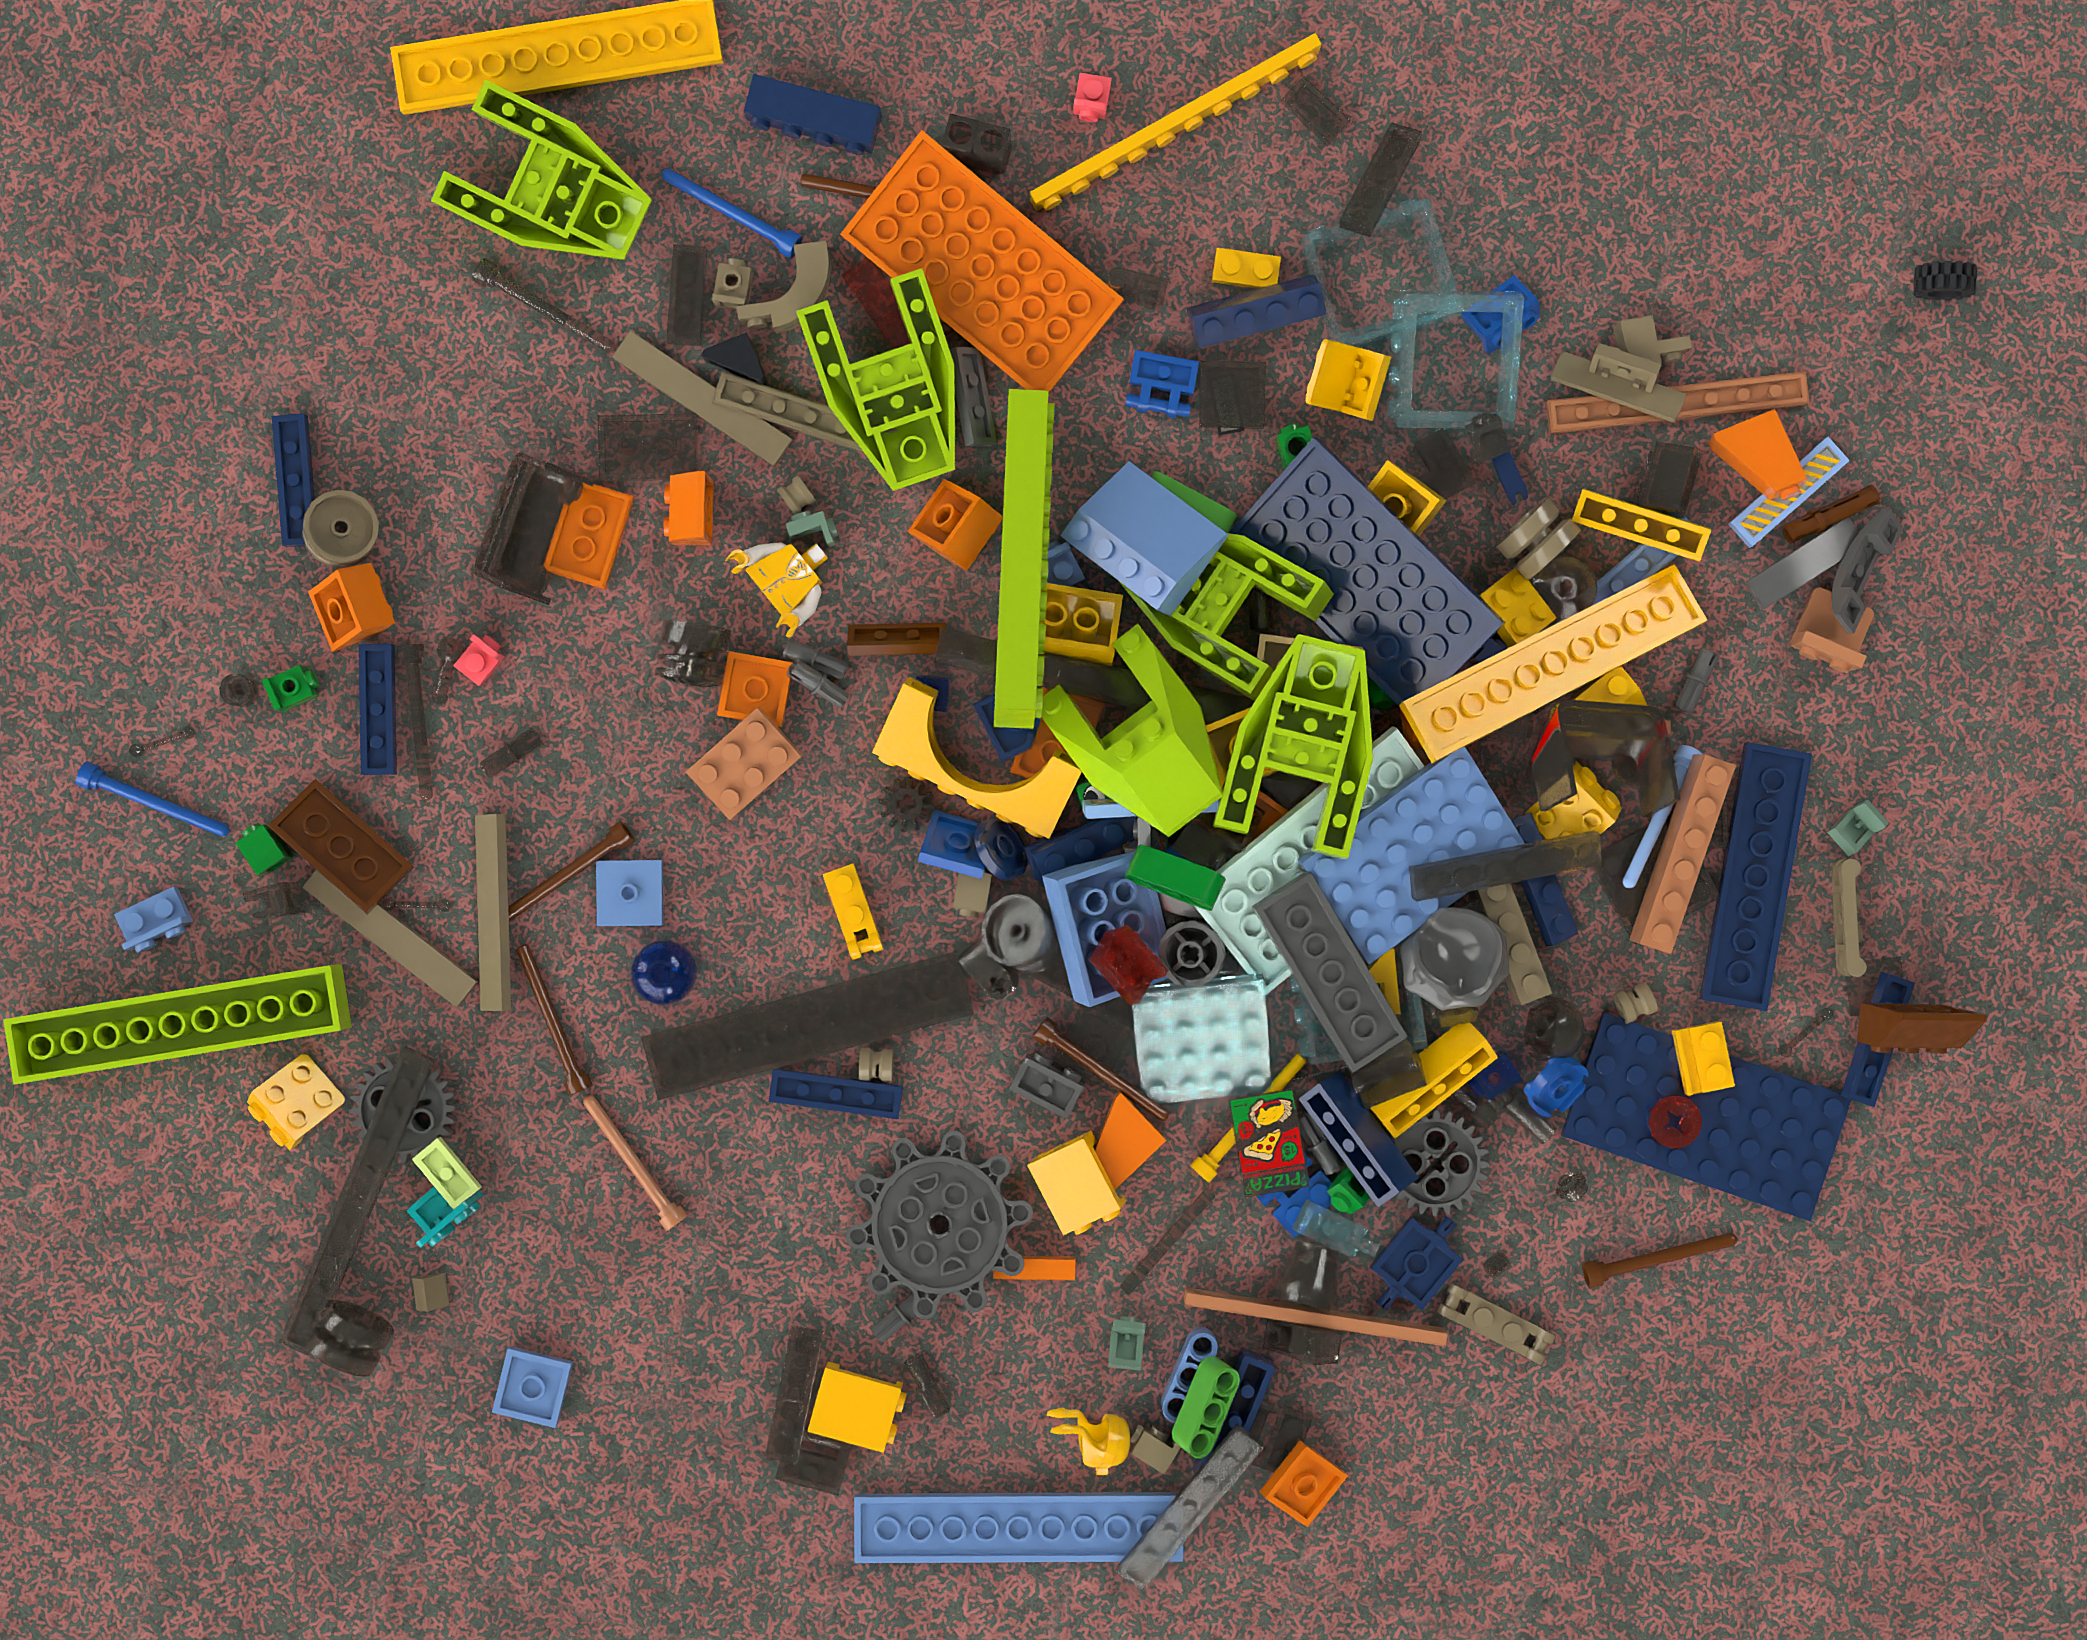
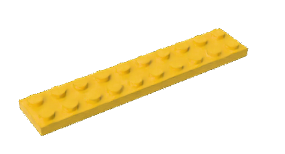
M678 0L390 47L399 106L403 115L474 104L485 79L518 96L723 63L713 0Z
M1674 564L1403 701L1399 706L1431 763H1434L1702 625L1707 621V618Z

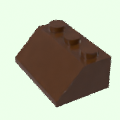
M1860 1003L1857 1042L1871 1045V1051L1891 1053L1892 1048H1898V1051L1905 1053H1919V1048H1926L1927 1052L1946 1054L1947 1048L1961 1049L1986 1022L1987 1015L1944 1004Z

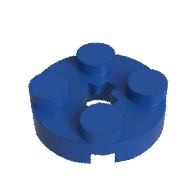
M1559 1054L1554 1055L1546 1063V1068L1535 1079L1526 1084L1524 1093L1528 1096L1529 1105L1542 1117L1552 1116L1549 1112L1558 1109L1560 1112L1565 1111L1583 1093L1586 1084L1582 1080L1584 1075L1588 1077V1070L1573 1057L1563 1058Z

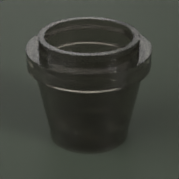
M1296 1241L1280 1280L1275 1282L1274 1291L1280 1293L1279 1299L1328 1312L1331 1311V1306L1338 1307L1340 1296L1337 1295L1339 1251Z

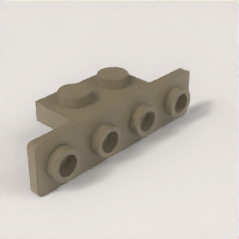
M1598 343L1592 361L1567 352H1561L1551 375L1552 381L1670 422L1676 421L1686 394L1655 383L1662 364Z

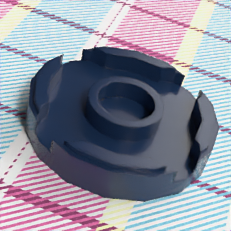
M990 817L976 827L974 832L976 850L984 866L993 875L1001 880L1010 881L1026 870L1028 861L1027 859L1024 860L1023 846L1025 844L1019 833L1010 823L999 822L996 820L997 817Z

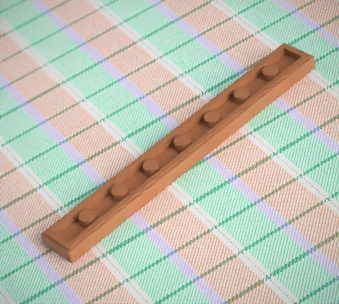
M1806 371L1668 387L1686 394L1676 420L1810 404ZM1595 395L1546 401L1549 434L1667 421Z
M1188 1287L1184 1289L1183 1300L1186 1306L1433 1345H1446L1447 1333L1442 1327Z

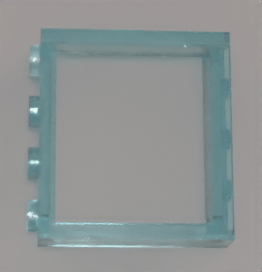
M1410 198L1401 202V207L1388 210L1387 206L1370 211L1369 216L1357 219L1356 216L1346 217L1338 221L1337 226L1326 229L1325 225H1320L1316 229L1307 231V235L1303 236L1301 246L1309 273L1321 283L1326 315H1323V319L1330 340L1354 347H1361L1458 318L1463 312L1429 198L1419 201V198L1414 200ZM1418 218L1444 303L1340 333L1315 249Z

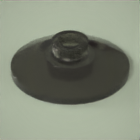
M1569 555L1556 556L1534 575L1532 581L1533 587L1559 619H1567L1591 607L1597 596V580L1591 568L1582 560ZM1564 579H1568L1572 582V589H1567L1564 587Z

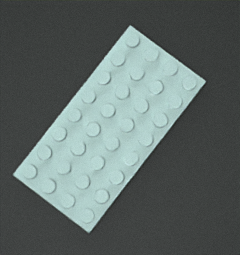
M1393 726L1372 743L1373 762L1359 814L1425 767L1400 731ZM1328 783L1320 785L1216 871L1223 875L1226 881L1212 911L1194 906L1208 925L1217 932L1227 949L1265 996L1289 977L1291 972L1251 906L1305 872L1298 859L1312 849Z

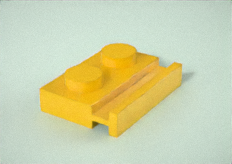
M1721 1021L1672 1030L1685 1095L1690 1096L1696 1093L1735 1087Z

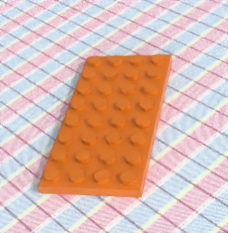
M923 130L916 136L840 234L891 278L922 268L938 317L1026 390L1049 391L1050 393L1124 302V299Z

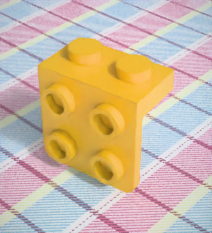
M1324 339L1317 352L1312 377L1307 386L1306 403L1373 421L1391 356Z
M1576 761L1566 770L1561 781L1529 807L1525 814L1531 812L1538 831L1564 857L1572 858L1616 822L1622 807L1617 796L1610 790H1605L1597 782L1594 773L1587 767H1582Z
M301 1054L254 1089L247 1103L249 1104L248 1110L252 1116L259 1122L263 1120L271 1129L269 1132L273 1140L278 1145H285L289 1150H292L302 1141L307 1132L340 1108L345 1098L308 1055Z

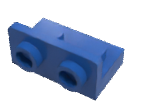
M1515 275L1461 312L1463 321L1479 336L1483 342V348L1488 354L1507 345L1511 338L1521 331L1531 328L1540 318L1538 299Z

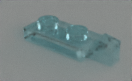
M1306 1199L1292 1227L1296 1232L1349 1257L1351 1255L1355 1256L1358 1250L1375 1257L1380 1247L1379 1244L1364 1237L1367 1232L1364 1226Z

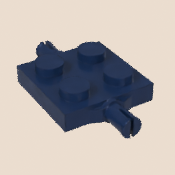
M1410 1216L1369 1266L1384 1279L1388 1286L1376 1303L1387 1311L1396 1298L1400 1296L1410 1300L1423 1310L1463 1261L1458 1254L1450 1249L1447 1241L1444 1240L1457 1224L1445 1216L1444 1220L1433 1231L1422 1226Z

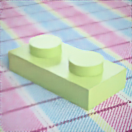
M441 1136L412 1159L453 1210L482 1188Z

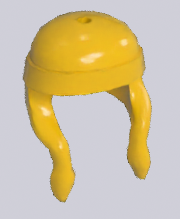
M1057 1408L1047 1412V1416L1077 1418V1426L1061 1424L1053 1427L1050 1433L1078 1434L1083 1463L1089 1467L1096 1468V1475H1107L1110 1467L1123 1463L1127 1458L1130 1449V1431L1124 1418L1117 1414H1105L1100 1424L1093 1425L1077 1409Z

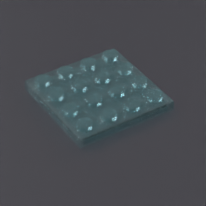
M1263 973L1215 978L1201 987L1180 986L1175 983L1130 988L1140 1091L1146 1094L1148 1098L1158 1104L1261 1093L1272 1088Z

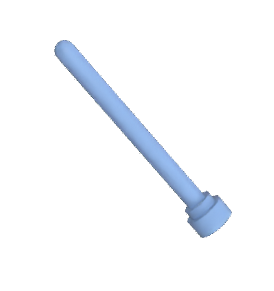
M1680 745L1673 759L1675 760L1674 766L1676 769L1623 878V885L1626 888H1633L1636 885L1682 788L1693 754H1702L1691 746Z

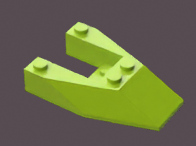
M485 79L471 110L479 116L531 141L505 200L444 171L431 202L521 246L625 260L651 205L652 199L575 123Z
M922 268L889 279L911 344L849 364L828 300L796 311L830 409L893 491L955 470L954 362ZM893 428V429H896V430H899V431L894 432V433H889V432H886L885 430H888V429Z
M1227 533L1229 535L1171 616L1156 610L1120 582L1173 649L1254 701L1273 674V669L1268 664L1220 637L1253 586L1315 622L1334 595L1322 579L1249 538Z
M1137 624L1113 642L1112 645L1152 701L1102 739L1077 703L1060 684L1043 696L1041 717L1095 789L1169 837L1223 796L1201 706L1151 638Z
M1301 634L1296 636L1239 725L1222 787L1223 796L1219 799L1213 822L1214 827L1242 834L1248 833L1264 768H1269L1328 783L1311 851L1340 859H1347L1349 857L1373 762L1365 650Z

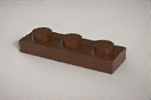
M946 623L848 625V656L946 654Z

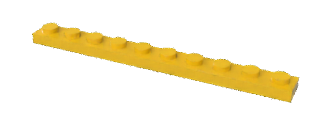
M1316 33L1030 191V201L1036 211L1043 207L1045 211L1053 209L1062 202L1061 197L1070 192L1073 195H1077L1090 187L1089 182L1101 176L1102 179H1106L1119 170V165L1128 160L1130 163L1139 161L1147 155L1146 150L1156 144L1159 148L1166 146L1176 138L1174 134L1183 129L1190 132L1204 123L1203 118L1214 113L1215 116H1219L1232 107L1231 103L1241 97L1243 100H1248L1258 94L1261 90L1260 87L1269 81L1272 84H1277L1289 75L1288 71L1299 65L1300 69L1311 65L1317 60L1316 55L1319 54L1322 45Z

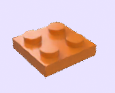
M729 651L717 716L744 720L757 707H760L778 727L783 728L792 679L786 674L793 662Z
M1300 1440L1259 1492L1265 1499L1308 1527L1348 1475L1340 1467Z

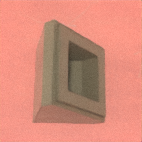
M446 1273L412 1278L417 1311L429 1312L450 1305Z

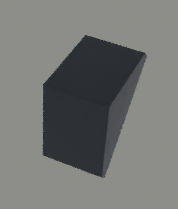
M747 332L708 347L701 354L704 361L762 385L767 383Z

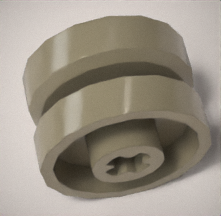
M334 490L323 493L311 502L304 516L302 536L307 550L316 560L329 567L346 568L359 564L369 556L378 538L379 522L375 510L365 498L352 491ZM338 523L345 525V533L335 531Z
M1547 497L1533 511L1530 509L1522 516L1495 547L1506 559L1514 558L1522 550H1527L1516 566V569L1526 580L1531 579L1543 569L1581 531L1570 518L1561 520L1552 529L1549 527L1557 518L1561 509L1550 497Z

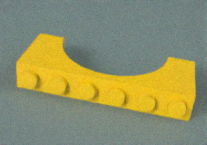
M909 677L902 685L872 753L878 755V759L889 766L898 765L907 769L908 774L915 779L921 781L927 779L937 784V788L946 794L955 795L956 793L966 798L967 803L975 808H987L995 812L996 817L1006 823L1013 824L1015 822L1026 827V832L1038 838H1043L1044 836L1049 839L1082 773L1070 755L1056 749L1051 759L1041 770L1025 780L1012 784L991 785L970 779L950 764L938 745L933 726V712L939 691Z

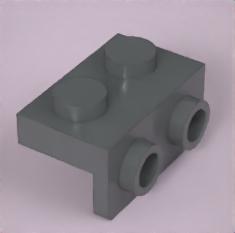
M1035 1052L1034 1056L1027 1053L1009 1090L1068 1119L1078 1097L1085 1088V1082L1081 1081L1082 1075L1067 1067L1062 1071L1052 1066L1053 1060L1043 1054Z

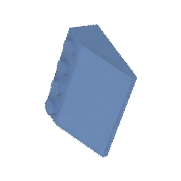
M1128 461L1078 509L1060 536L1156 610L1171 616L1229 534Z
M1136 851L1073 865L1042 876L1073 999L1075 1002L1088 1007L1169 979L1163 973L1158 961L1159 943L1167 931L1158 894L1153 890L1133 883L1125 877V873Z

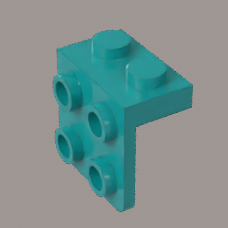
M435 1187L430 1189L406 1210L426 1233L416 1244L420 1248L427 1243L433 1247L439 1241H442L456 1229L452 1225L453 1222L457 1225L480 1208L477 1201L484 1194L478 1190L453 1210Z

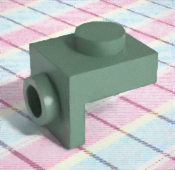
M810 511L798 513L791 517L792 522L785 524L792 540L822 530L829 548L836 546L833 538L839 536L833 518L826 519L823 511L812 515Z
M1865 800L1847 809L1827 833L1848 856L1857 853L1874 833L1884 829L1888 825V821L1869 800Z
M1120 1317L1119 1320H1113L1110 1334L1108 1367L1141 1370L1143 1341L1146 1329L1145 1323H1140L1134 1317Z

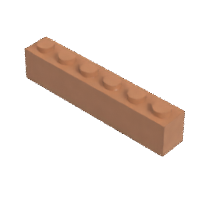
M1693 754L1629 941L1665 953H1672L1736 765L1705 754Z

